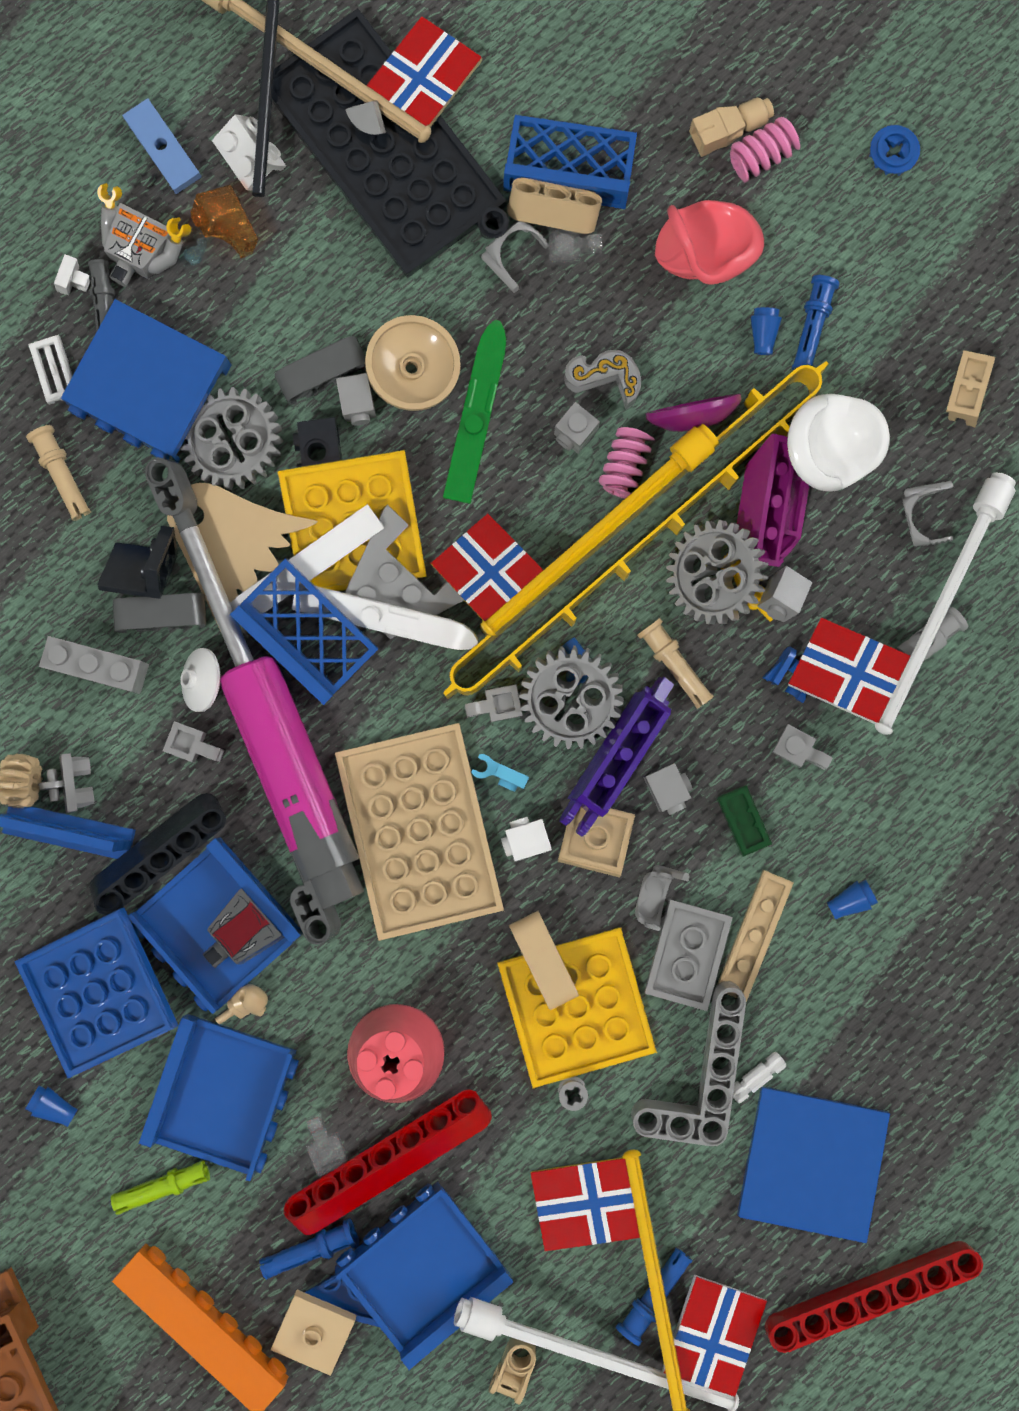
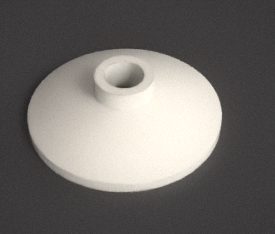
M198 648L189 655L181 674L184 701L195 712H204L212 706L220 686L218 660L215 654L206 648Z

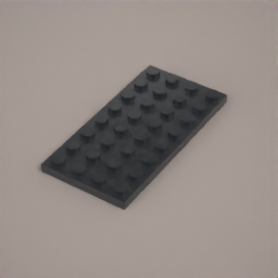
M358 8L307 44L366 86L392 54V51ZM296 54L274 68L272 102L407 278L477 228L478 216L483 209L489 206L503 209L507 206V200L441 115L430 127L431 135L424 143H419L418 138L383 114L381 116L386 133L368 134L359 130L351 122L346 112L347 108L364 104L363 100Z

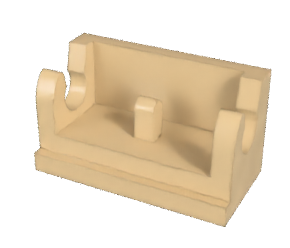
M963 350L946 410L949 413V420L955 421L956 418L966 420V425L976 427L995 357Z

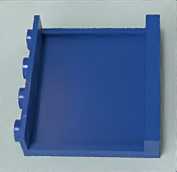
M115 299L60 399L69 405L67 411L83 420L88 415L97 420L95 425L107 433L112 434L116 430L124 434L123 440L132 446L140 448L143 444L152 449L150 454L154 457L167 460L170 458L179 463L180 458L177 456L180 447L220 374L226 376L232 364L225 355Z
M221 837L213 839L206 846V850L142 907L128 915L137 936L142 939L146 937L153 945L151 951L155 957L162 963L167 962L174 970L172 975L176 981L183 987L188 986L195 994L193 998L197 1005L204 1011L209 1010L212 1014L225 1005L241 987L247 985L303 935L301 928ZM242 888L285 938L242 965L236 964L228 957L214 968L203 956V953L216 942L207 929L234 895Z
M186 1014L180 1020L138 1144L151 1148L156 1143L247 1174L246 1180L251 1181L256 1172L262 1173L268 1154L263 1153L266 1141L272 1142L278 1123L273 1120L277 1109L282 1111L285 1106L289 1092L285 1091L284 1087L287 1078L293 1080L299 1060L294 1059L297 1050Z
M439 1181L433 1186L427 1184L421 1188L415 1195L416 1200L407 1207L402 1205L389 1216L390 1221L382 1228L375 1227L364 1236V1242L355 1250L350 1248L339 1256L335 1266V1277L345 1282L399 1351L401 1361L408 1370L460 1328L454 1325V1316L461 1298L469 1299L473 1297L489 1303L513 1283L508 1270Z

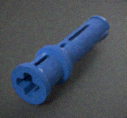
M814 275L812 277V292L809 301L805 302L804 305L807 316L792 370L802 365L813 366L825 318L832 314L833 308L830 305L834 291L839 288L840 284L833 277L826 275Z
M350 1218L343 1221V1225L328 1231L322 1229L316 1233L314 1238L261 1258L259 1263L261 1264L260 1270L263 1277L267 1280L316 1258L330 1259L334 1257V1253L350 1246L353 1249L359 1247V1238Z
M675 1247L674 1252L661 1269L666 1298L693 1261L689 1256H685V1253ZM650 1287L642 1298L638 1297L633 1300V1308L622 1323L618 1322L615 1326L626 1339L637 1346H640L642 1343L641 1337L651 1322H656Z

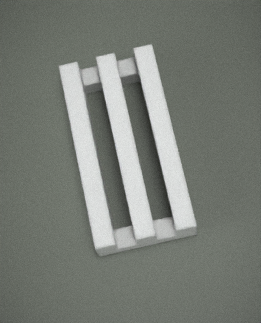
M59 335L28 344L46 402L49 405L58 400L62 401L60 398L65 391L50 345H55L67 385L73 376ZM44 348L57 392L53 394L38 350Z

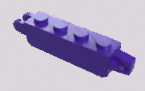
M658 677L651 688L645 686L641 692H635L622 712L621 717L617 720L615 728L610 731L568 796V799L571 801L562 813L560 822L565 826L574 819L579 809L583 808L587 812L576 829V833L581 837L588 833L598 817H603L608 813L670 716L671 709L668 707L670 702L666 698L674 686L672 682L665 677Z

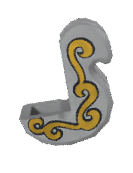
M620 350L605 351L599 354L591 365L586 364V357L580 355L571 359L566 365L564 381L567 388L572 392L579 393L616 381L625 409L627 410L635 404L641 389V376L634 360Z

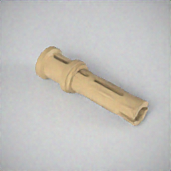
M45 425L27 434L26 438L29 443H33L40 457L38 460L40 466L48 469L72 520H78L82 518L81 514L86 516L91 511L65 463L67 454L64 449H60L53 435L55 432L53 426Z
M659 618L637 636L640 639L644 638L655 653L653 656L655 660L663 661L698 709L714 696L708 691L678 651V641L671 639L661 625L663 621Z

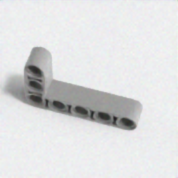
M723 981L713 991L697 1106L651 1099L637 1101L632 1108L631 1117L636 1132L641 1136L705 1146H718L726 1140L746 1008V998L735 983ZM728 992L736 993L737 999L734 1004L726 1006L721 1003L724 994ZM728 1024L733 1027L732 1033L729 1036H717V1030L720 1026ZM718 1057H726L728 1059L727 1065L722 1069L712 1067L713 1061ZM712 1090H723V1096L719 1100L712 1101L707 1098ZM644 1112H650L655 1115L654 1120L646 1124L641 1123L638 1118ZM676 1117L687 1119L686 1124L681 1128H675L670 1125ZM710 1121L718 1122L719 1126L716 1131L708 1133L703 1130L706 1123Z

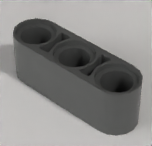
M350 336L284 366L275 373V378L287 403L294 405L297 404L296 400L304 396L309 398L326 390L325 387L332 383L337 385L336 378L353 376V373L361 369L363 372L366 371V356L357 337Z
M205 594L162 595L161 599L143 596L114 599V632L127 633L129 629H136L137 632L158 631L159 627H168V630L190 629L189 625H200V628L206 627Z

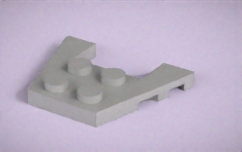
M387 504L379 518L385 528L369 539L345 593L432 615H437L464 601L447 581L433 594L386 550L409 526ZM384 633L389 639L396 637V635Z

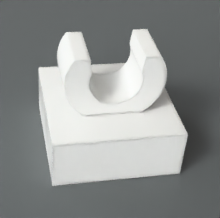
M66 254L63 257L54 281L57 292L69 296L72 286L87 292L91 283L90 275L78 271V260Z

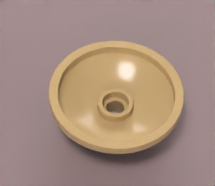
M401 316L386 322L372 336L365 357L366 374L374 391L390 405L409 411L425 410L441 403L454 389L460 373V355L452 336L437 322L422 316ZM413 364L416 366L417 371L411 374L406 371L405 367Z

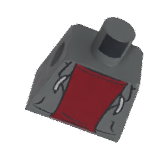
M241 888L208 927L207 931L216 942L203 953V956L214 968L228 957L236 964L242 965L285 937Z

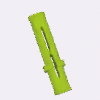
M202 1160L179 1170L173 1168L162 1177L139 1184L125 1191L114 1193L111 1195L112 1208L116 1211V1215H120L171 1194L175 1196L180 1195L185 1189L210 1180L208 1166Z

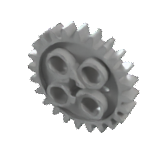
M231 387L229 395H226L220 388L218 389V398L214 399L209 394L207 398L208 403L203 405L184 440L188 444L180 449L183 453L189 455L184 461L189 466H193L191 471L196 476L201 475L203 482L209 483L212 481V485L221 487L224 483V486L229 491H232L234 482H236L241 489H245V480L249 479L255 485L257 484L255 477L257 473L266 477L267 474L264 467L266 465L275 467L274 462L270 458L271 456L281 455L274 445L283 443L282 438L275 435L282 431V427L278 423H274L278 416L274 411L269 412L272 407L267 401L262 402V398L258 394H254L251 397L249 391L243 389L239 396L238 391ZM244 413V417L239 423H233V419L237 414ZM223 415L227 428L234 434L232 438L244 456L245 460L242 463L236 450L229 444L230 438L219 421V416ZM216 427L215 435L206 439L205 433L207 430ZM258 439L254 449L246 450L247 444L251 440ZM230 454L229 461L225 465L220 466L219 461L221 457Z
M719 520L717 526L712 521H706L705 529L703 526L694 525L695 535L684 532L683 534L687 542L681 543L676 541L675 545L680 550L679 553L669 554L675 560V565L666 566L667 570L674 572V576L666 579V582L675 584V588L669 594L680 596L675 605L680 607L686 606L683 613L685 615L691 616L695 613V621L702 622L705 619L706 624L713 625L716 620L719 624H727L728 617L731 620L738 621V611L744 614L750 613L747 603H759L754 596L755 592H765V589L758 585L759 581L768 579V576L760 574V569L767 567L768 563L761 562L758 559L765 553V550L754 549L759 540L753 537L747 539L750 531L743 528L739 531V524L731 522L728 526L726 521ZM727 543L729 554L726 558L722 559L720 554L721 548ZM699 557L701 560V567L699 571L695 573L693 569V564L695 559ZM739 559L741 560V563L735 567H730ZM717 567L726 568L717 572ZM736 573H739L741 582L737 588H734L732 578ZM716 574V578L708 577ZM704 578L693 586V581ZM710 586L713 594L712 598L707 602L704 594L705 590Z
M561 646L558 656H555L549 650L546 654L547 662L538 657L535 661L538 669L529 667L527 674L531 678H523L521 685L527 689L520 692L519 698L528 701L521 704L520 710L530 711L525 717V722L535 721L532 732L535 733L542 729L544 731L542 740L546 741L550 736L554 737L555 747L558 746L561 740L565 741L567 749H570L572 741H577L578 746L582 749L585 739H588L590 743L595 745L597 740L596 734L606 738L607 730L605 726L614 729L616 722L612 717H621V710L615 706L623 705L624 698L617 696V694L623 692V685L613 684L618 680L619 674H608L612 664L608 662L601 666L599 664L601 660L600 653L593 659L589 658V648H586L582 655L578 654L576 646H573L571 654H566L565 649ZM568 670L574 674L575 679L571 682H565L560 679L558 674L561 671ZM583 675H587L589 678L579 689L577 699H573L562 718L556 720L555 716L564 707L566 697L572 695ZM590 688H596L601 691L602 696L598 699H591L586 695L585 691ZM551 696L556 699L558 704L554 707H547L542 703L541 699ZM579 714L585 721L581 724H574L569 720L568 716Z

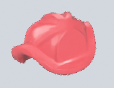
M704 200L681 209L670 205L667 209L669 219L662 227L656 241L655 257L658 263L671 274L685 279H698L705 284L714 285L726 282L749 269L763 252L764 236L756 219L746 209L733 203Z

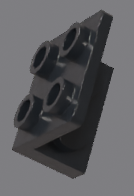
M161 526L157 538L152 539L150 547L115 543L98 581V589L100 591L161 599L178 556L174 527Z

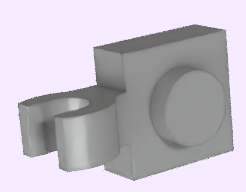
M517 685L485 690L486 700L465 704L467 718L489 713L490 721L496 722L523 716L520 710L521 705Z
M175 721L163 748L164 752L193 763L196 762L198 754L221 762L225 752L221 748L203 742L207 733Z
M789 724L786 725L772 753L799 768L802 767L806 760L825 770L833 759L831 756L812 748L816 741L815 738Z

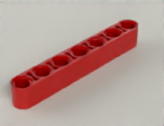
M464 1090L292 1195L284 1206L285 1217L305 1235H312L484 1130L491 1122L492 1114L490 1109L476 1091Z
M952 1242L776 1312L766 1320L765 1332L774 1349L783 1353L791 1352L972 1280L982 1272L983 1261L981 1256L966 1242ZM968 1253V1262L959 1266L958 1259L960 1256ZM939 1266V1272L936 1276L927 1277L928 1270L931 1267ZM909 1278V1284L906 1288L900 1290L896 1288L899 1280ZM879 1290L877 1299L870 1302L866 1301V1296L870 1291ZM840 1303H849L847 1311L840 1314L835 1313L836 1307ZM812 1314L819 1315V1319L814 1325H805V1320L808 1316ZM785 1326L789 1328L785 1336H774L775 1331L779 1327Z

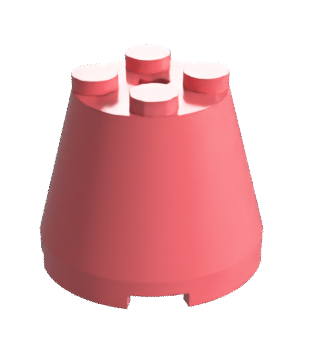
M389 1004L378 1007L365 1015L352 1032L347 1050L349 1069L358 1086L375 1099L388 1103H403L414 1100L427 1092L440 1075L444 1062L442 1035L434 1021L419 1009L401 1004ZM389 1055L391 1059L397 1057L399 1062H388L385 1064V1056Z

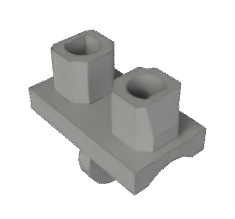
M71 753L61 754L59 762L62 780L58 781L56 769L46 770L48 782L39 783L38 786L39 790H49L50 802L60 801L59 788H63L65 813H72L78 811L77 808L94 804L92 787L75 789L74 777L91 774L89 757H71Z

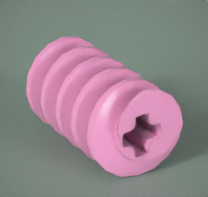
M779 117L775 120L774 124L768 123L764 126L763 130L758 129L754 131L752 136L743 137L742 142L737 141L732 144L730 151L732 166L740 179L746 183L749 181L748 171L755 177L760 175L758 165H761L765 171L770 169V158L775 164H780L781 152L786 158L792 157L791 146L796 150H800L799 137L792 123L787 118Z
M621 427L617 429L615 434L618 439L614 440L611 445L614 451L609 452L607 456L610 463L604 464L603 471L607 475H601L598 482L606 492L626 499L631 494L628 488H638L639 486L632 477L643 475V472L636 467L637 464H647V460L641 456V452L651 453L652 450L645 444V441H654L655 439L641 430Z

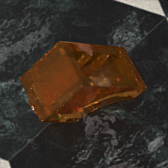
M227 185L196 194L193 207L191 208V217L195 226L200 227L204 237L212 236L227 242L237 251L241 258L253 254L258 238L232 186Z

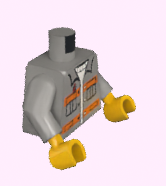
M108 184L100 185L98 197L104 202L101 206L102 245L104 252L110 260L116 263L109 277L116 283L127 287L134 272L150 279L153 274H159L175 265L183 245L181 238L191 233V226L184 224L179 231L178 223L180 222V217L170 219L165 226L122 203L117 206L115 201L119 200L122 196L120 187H113V196L110 197L107 192Z

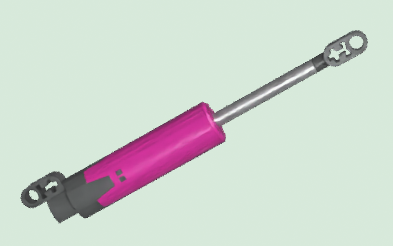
M154 458L148 462L145 468L147 482L160 511L174 518L235 664L233 669L221 676L220 686L303 885L298 886L291 893V906L306 940L311 944H323L337 936L341 929V921L334 905L364 892L352 864L353 861L360 859L277 660L270 656L254 660L238 622L230 615L233 609L193 516L197 509V499L184 468L178 462L164 458ZM167 467L168 476L165 480H163L162 474L164 469ZM311 894L313 900L308 901L306 895ZM318 909L319 913L313 915L312 912ZM319 920L326 925V934L319 931L317 925Z

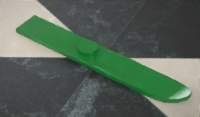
M494 320L487 326L477 347L443 498L471 504L505 356L506 336L504 327L499 320Z

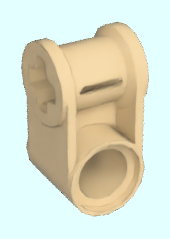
M510 1338L502 1359L495 1369L489 1386V1393H501L513 1398L516 1404H521L535 1366L536 1345ZM522 1348L526 1349L529 1355L521 1358L517 1357L513 1352Z

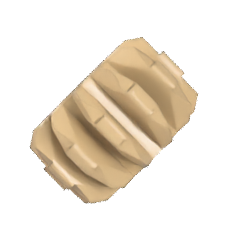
M16 753L15 755H7L1 761V804L13 808L32 807L34 802L38 800V793L40 791L38 784L43 780L41 777L42 767L38 758Z

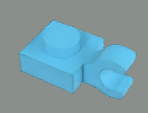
M479 754L478 758L484 760L488 767L485 772H478L473 769L471 773L475 777L484 779L493 775L500 778L498 785L513 792L516 791L517 787L524 789L529 778L528 776L493 761L485 754Z

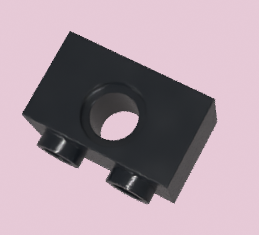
M335 417L297 422L298 432L293 433L295 451H300L302 462L297 463V467L342 460L339 428ZM319 448L326 450V455L322 460H311V454L314 450Z

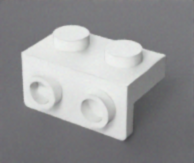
M235 114L214 137L212 142L244 188L252 191L258 120L251 116ZM269 142L266 177L272 170L282 171L286 167L280 157L281 152L271 142Z

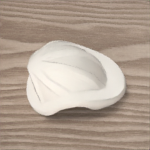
M821 394L805 402L794 415L787 438L789 458L798 476L811 487L829 492L844 489L875 470L884 460L890 443L887 421L876 406L863 399L838 394Z

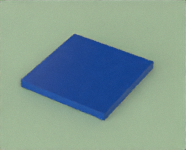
M121 908L14 961L67 1078H71L179 1026L125 908Z
M762 1086L738 1207V1217L867 1243L890 1113Z

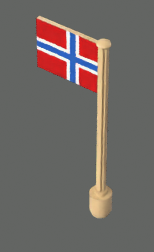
M202 0L221 14L233 11L262 32L265 30L266 16L243 0ZM421 16L366 86L279 25L277 27L278 43L365 103L377 100L381 114L418 138L419 143H424L429 139L432 124L482 62L480 55Z

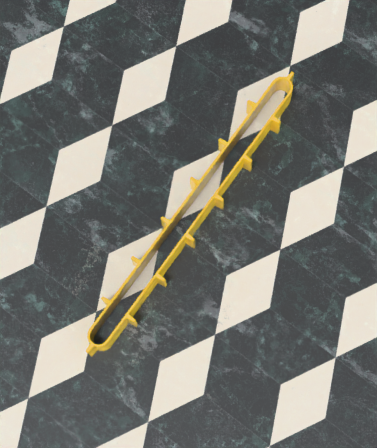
M825 361L817 368L810 365L799 366L765 396H762L753 388L744 402L748 410L717 436L719 444L714 449L789 384L793 382L803 383L809 390V396L478 683L470 688H462L455 683L456 674L462 667L689 471L686 469L683 471L679 470L495 632V636L488 635L483 630L481 623V630L486 637L453 665L450 671V681L452 684L443 692L445 697L449 699L457 692L463 695H473L509 664L520 672L522 665L517 657L562 618L572 627L575 624L576 617L571 610L614 573L625 581L631 572L626 563L667 527L677 536L685 525L680 516L719 482L730 490L739 478L734 469L762 446L771 434L788 437L789 425L787 423L793 419L799 408L809 399L813 398L820 390L822 385L821 374L829 363Z

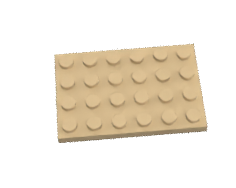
M460 723L335 753L378 941L504 911Z

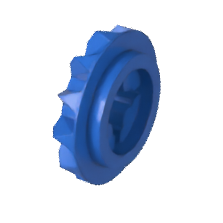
M890 125L882 128L875 134L870 143L869 157H872L875 168L883 170L885 175L893 173L899 176L903 172L910 171L920 155V144L915 134L908 128L899 125ZM903 144L898 153L900 157L897 155L886 157L890 149L888 145L894 148L897 145Z

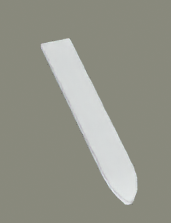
M367 504L290 558L289 561L310 581L385 527ZM286 568L277 576V590H295V577ZM266 575L264 578L256 582L254 585H252L247 590L238 595L232 602H230L233 611L264 581V579L268 575ZM272 582L264 590H273ZM258 595L251 604L260 613H265L273 607V595ZM277 595L278 603L289 595Z
M300 583V590H308ZM316 586L356 626L450 649L469 650L478 644V638L474 631L465 624L455 620ZM294 595L293 604H292V610H295V611H296V595ZM300 595V611L304 613H319V600L314 595ZM323 605V613H331V612ZM324 617L339 621L336 617Z

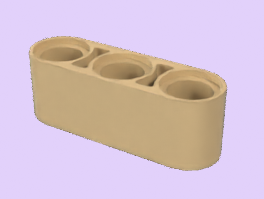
M517 178L512 183L507 213L511 218L518 221L588 234L595 231L602 198L595 192L529 178Z
M539 911L510 924V929L549 1009L552 1010L578 997V991Z

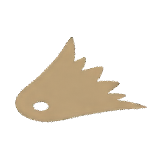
M191 484L197 499V506L204 512V519L197 526L229 602H232L238 596L236 589L244 592L258 582L254 569L271 572L279 565L269 547L284 548L290 546V543L281 534L296 532L318 522L268 509L212 484ZM167 515V521L170 527H174L176 540L202 594H205L174 518ZM205 595V600H206V602H207V604H208V606H209V608H210V610H211V612H212V609H211V607H210V605H209V602H208V600H207V597H206V595Z

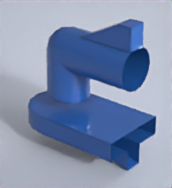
M790 646L787 647L776 664L762 678L772 682V685H779L787 670L794 673L799 663V660L794 659L796 650ZM790 686L785 690V692L796 697V700L804 703L806 693Z

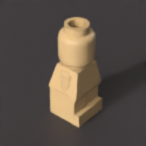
M757 97L740 104L738 108L737 106L718 107L692 119L689 132L700 156L703 157L717 149L727 147L737 138L742 137L744 130L751 132L765 126L769 118L774 116L773 105L768 98L762 100Z

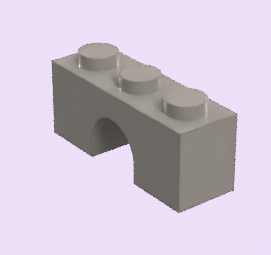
M48 636L39 667L141 694L149 664Z

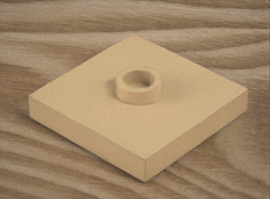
M580 808L574 819L566 825L558 862L621 877L635 814L610 808L608 813L603 817H598L588 833L581 837L576 833V829L587 811Z
M296 1290L273 1342L271 1351L331 1376L357 1315L300 1290Z

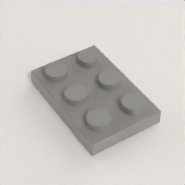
M669 899L644 993L708 1011L733 917Z

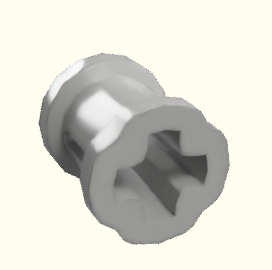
M574 1076L560 1082L558 1092L559 1101L562 1106L571 1111L583 1108L588 1100V1091L584 1081ZM574 1087H578L580 1097L574 1096L569 1100L566 1089L572 1091Z

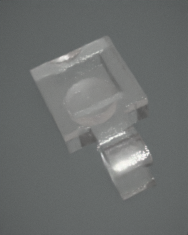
M567 230L549 231L550 264H581V254H602L601 234L580 238V233Z
M321 1112L309 1116L307 1121L314 1141L307 1143L306 1148L318 1177L333 1171L349 1161L338 1131L328 1135Z

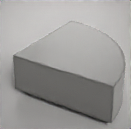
M377 100L346 109L349 119L359 130L373 135L386 133Z

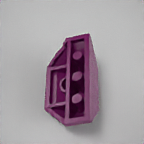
M771 434L746 465L737 524H739V531L742 528L750 531L747 539L753 537L759 540L754 549L765 550V553L758 558L759 561L768 563V566L780 567L784 562L783 559L801 539L809 485L798 476L791 464L787 447L788 437Z

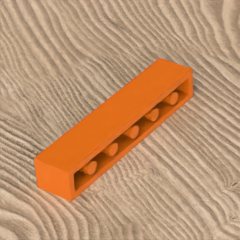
M145 1243L112 1282L250 1411H264L285 1387L289 1377L286 1374V1368L283 1363L275 1357L270 1359L261 1351L262 1345L252 1335L246 1337L237 1328L238 1323L230 1314L220 1313L213 1306L214 1300L208 1293L203 1290L198 1292L189 1284V1276L179 1268L174 1270L165 1261L166 1255L156 1246L150 1247Z

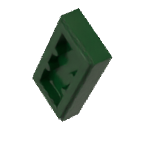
M747 785L716 797L741 857L772 845Z

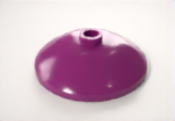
M741 394L724 395L657 409L645 413L646 420L655 426L674 432L689 431L693 427L698 428L701 424L709 427L725 420L738 407L741 402Z

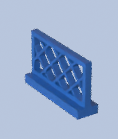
M515 115L508 158L504 170L503 191L511 192L512 183L515 179L529 178L592 191L602 198L601 206L626 209L637 133ZM520 126L533 127L538 135L526 142L519 134ZM555 131L564 132L568 138L558 146L548 137ZM586 135L593 136L599 143L588 151L579 142ZM543 140L550 151L538 157L531 147ZM616 140L629 142V148L620 155H617L610 147V144ZM573 145L581 155L569 162L562 152ZM604 150L612 160L600 167L592 156ZM523 152H526L533 161L527 166L513 164L514 158ZM556 156L563 165L559 170L548 169L544 163ZM587 161L594 172L589 175L579 174L575 167ZM617 165L624 173V180L609 178L605 172Z
M287 558L230 614L323 705L379 649ZM285 568L295 577L296 590H277V576ZM272 582L273 590H264ZM300 583L308 590H300ZM258 595H273V613H260L251 603ZM277 595H296V613H278ZM300 595H314L319 600V613H301ZM323 605H324L331 613H323ZM265 617H273V624ZM278 617H296V635H283L278 630ZM301 617H319V635H301ZM323 617H336L342 622V635H324ZM346 627H347L354 635H346ZM289 640H297V648ZM301 640H319L320 658H307L301 652ZM324 640H342V658H324ZM346 640H360L368 650L360 658H347ZM312 662H320V670ZM324 662H343V676L335 684L324 675ZM347 662H355L347 671Z
M8 806L7 813H0V827H3L2 833L115 859H118L132 848L136 831L127 827L33 806L24 808Z

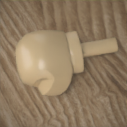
M247 984L241 987L227 1001L228 1010L216 1017L215 1020L220 1025L233 1015L240 1019L250 1013L262 1016L266 1011L265 1006L268 1002V996L261 988L253 984Z

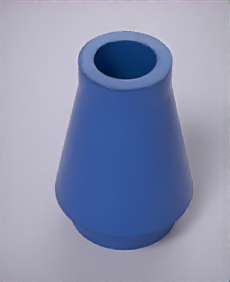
M769 307L755 308L754 315L750 316L754 354L773 355V347L782 317H779V309Z
M866 880L860 883L855 881L833 900L827 902L835 919L872 910L871 906L878 903Z
M38 1086L25 1108L32 1113L31 1116L59 1123L66 1127L69 1126L78 1110L50 1087L45 1089L41 1086Z

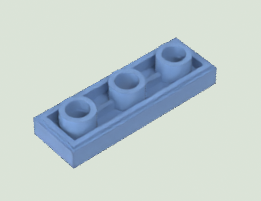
M148 98L122 115L175 194L201 178L199 171ZM167 145L165 149L158 150L160 146Z

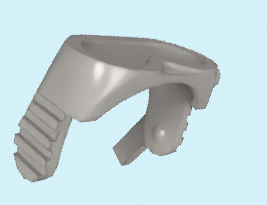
M516 221L507 229L503 236L494 239L485 247L486 251L481 256L482 260L513 293L519 290V286L504 268L500 257L501 246L505 238L512 232L522 230L527 233L530 232L545 249L549 247L542 234H539L531 224L522 221Z
M951 481L905 489V498L902 501L913 546L935 545L953 541V536L929 540L928 537L918 532L912 522V511L916 503L927 495L953 488L954 486Z
M655 865L652 872L647 873L642 881L635 908L637 920L647 928L660 931L661 915L669 885L674 878L689 881L688 873Z

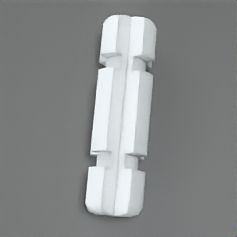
M773 1052L766 1058L764 1064L762 1062L744 1075L742 1077L743 1081L740 1083L738 1081L735 1082L733 1093L735 1101L742 1103L749 1097L748 1093L751 1091L753 1093L771 1080L773 1073L776 1072L778 1074L786 1068L783 1058L777 1052Z

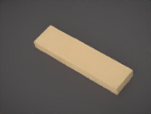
M765 870L761 873L717 985L723 981L735 983L743 992L746 1002L794 883ZM734 992L726 993L730 996L737 998V994Z

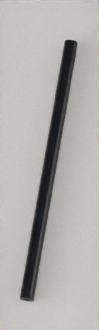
M267 0L252 188V195L255 197L265 196L280 0Z

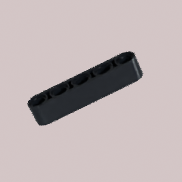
M208 793L195 797L96 875L90 882L89 890L97 912L109 915L123 908L217 834L226 823V816L218 799Z

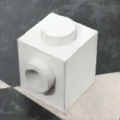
M528 817L509 822L511 829L505 830L507 837L501 838L506 856L513 855L514 861L552 850L542 819L529 822Z

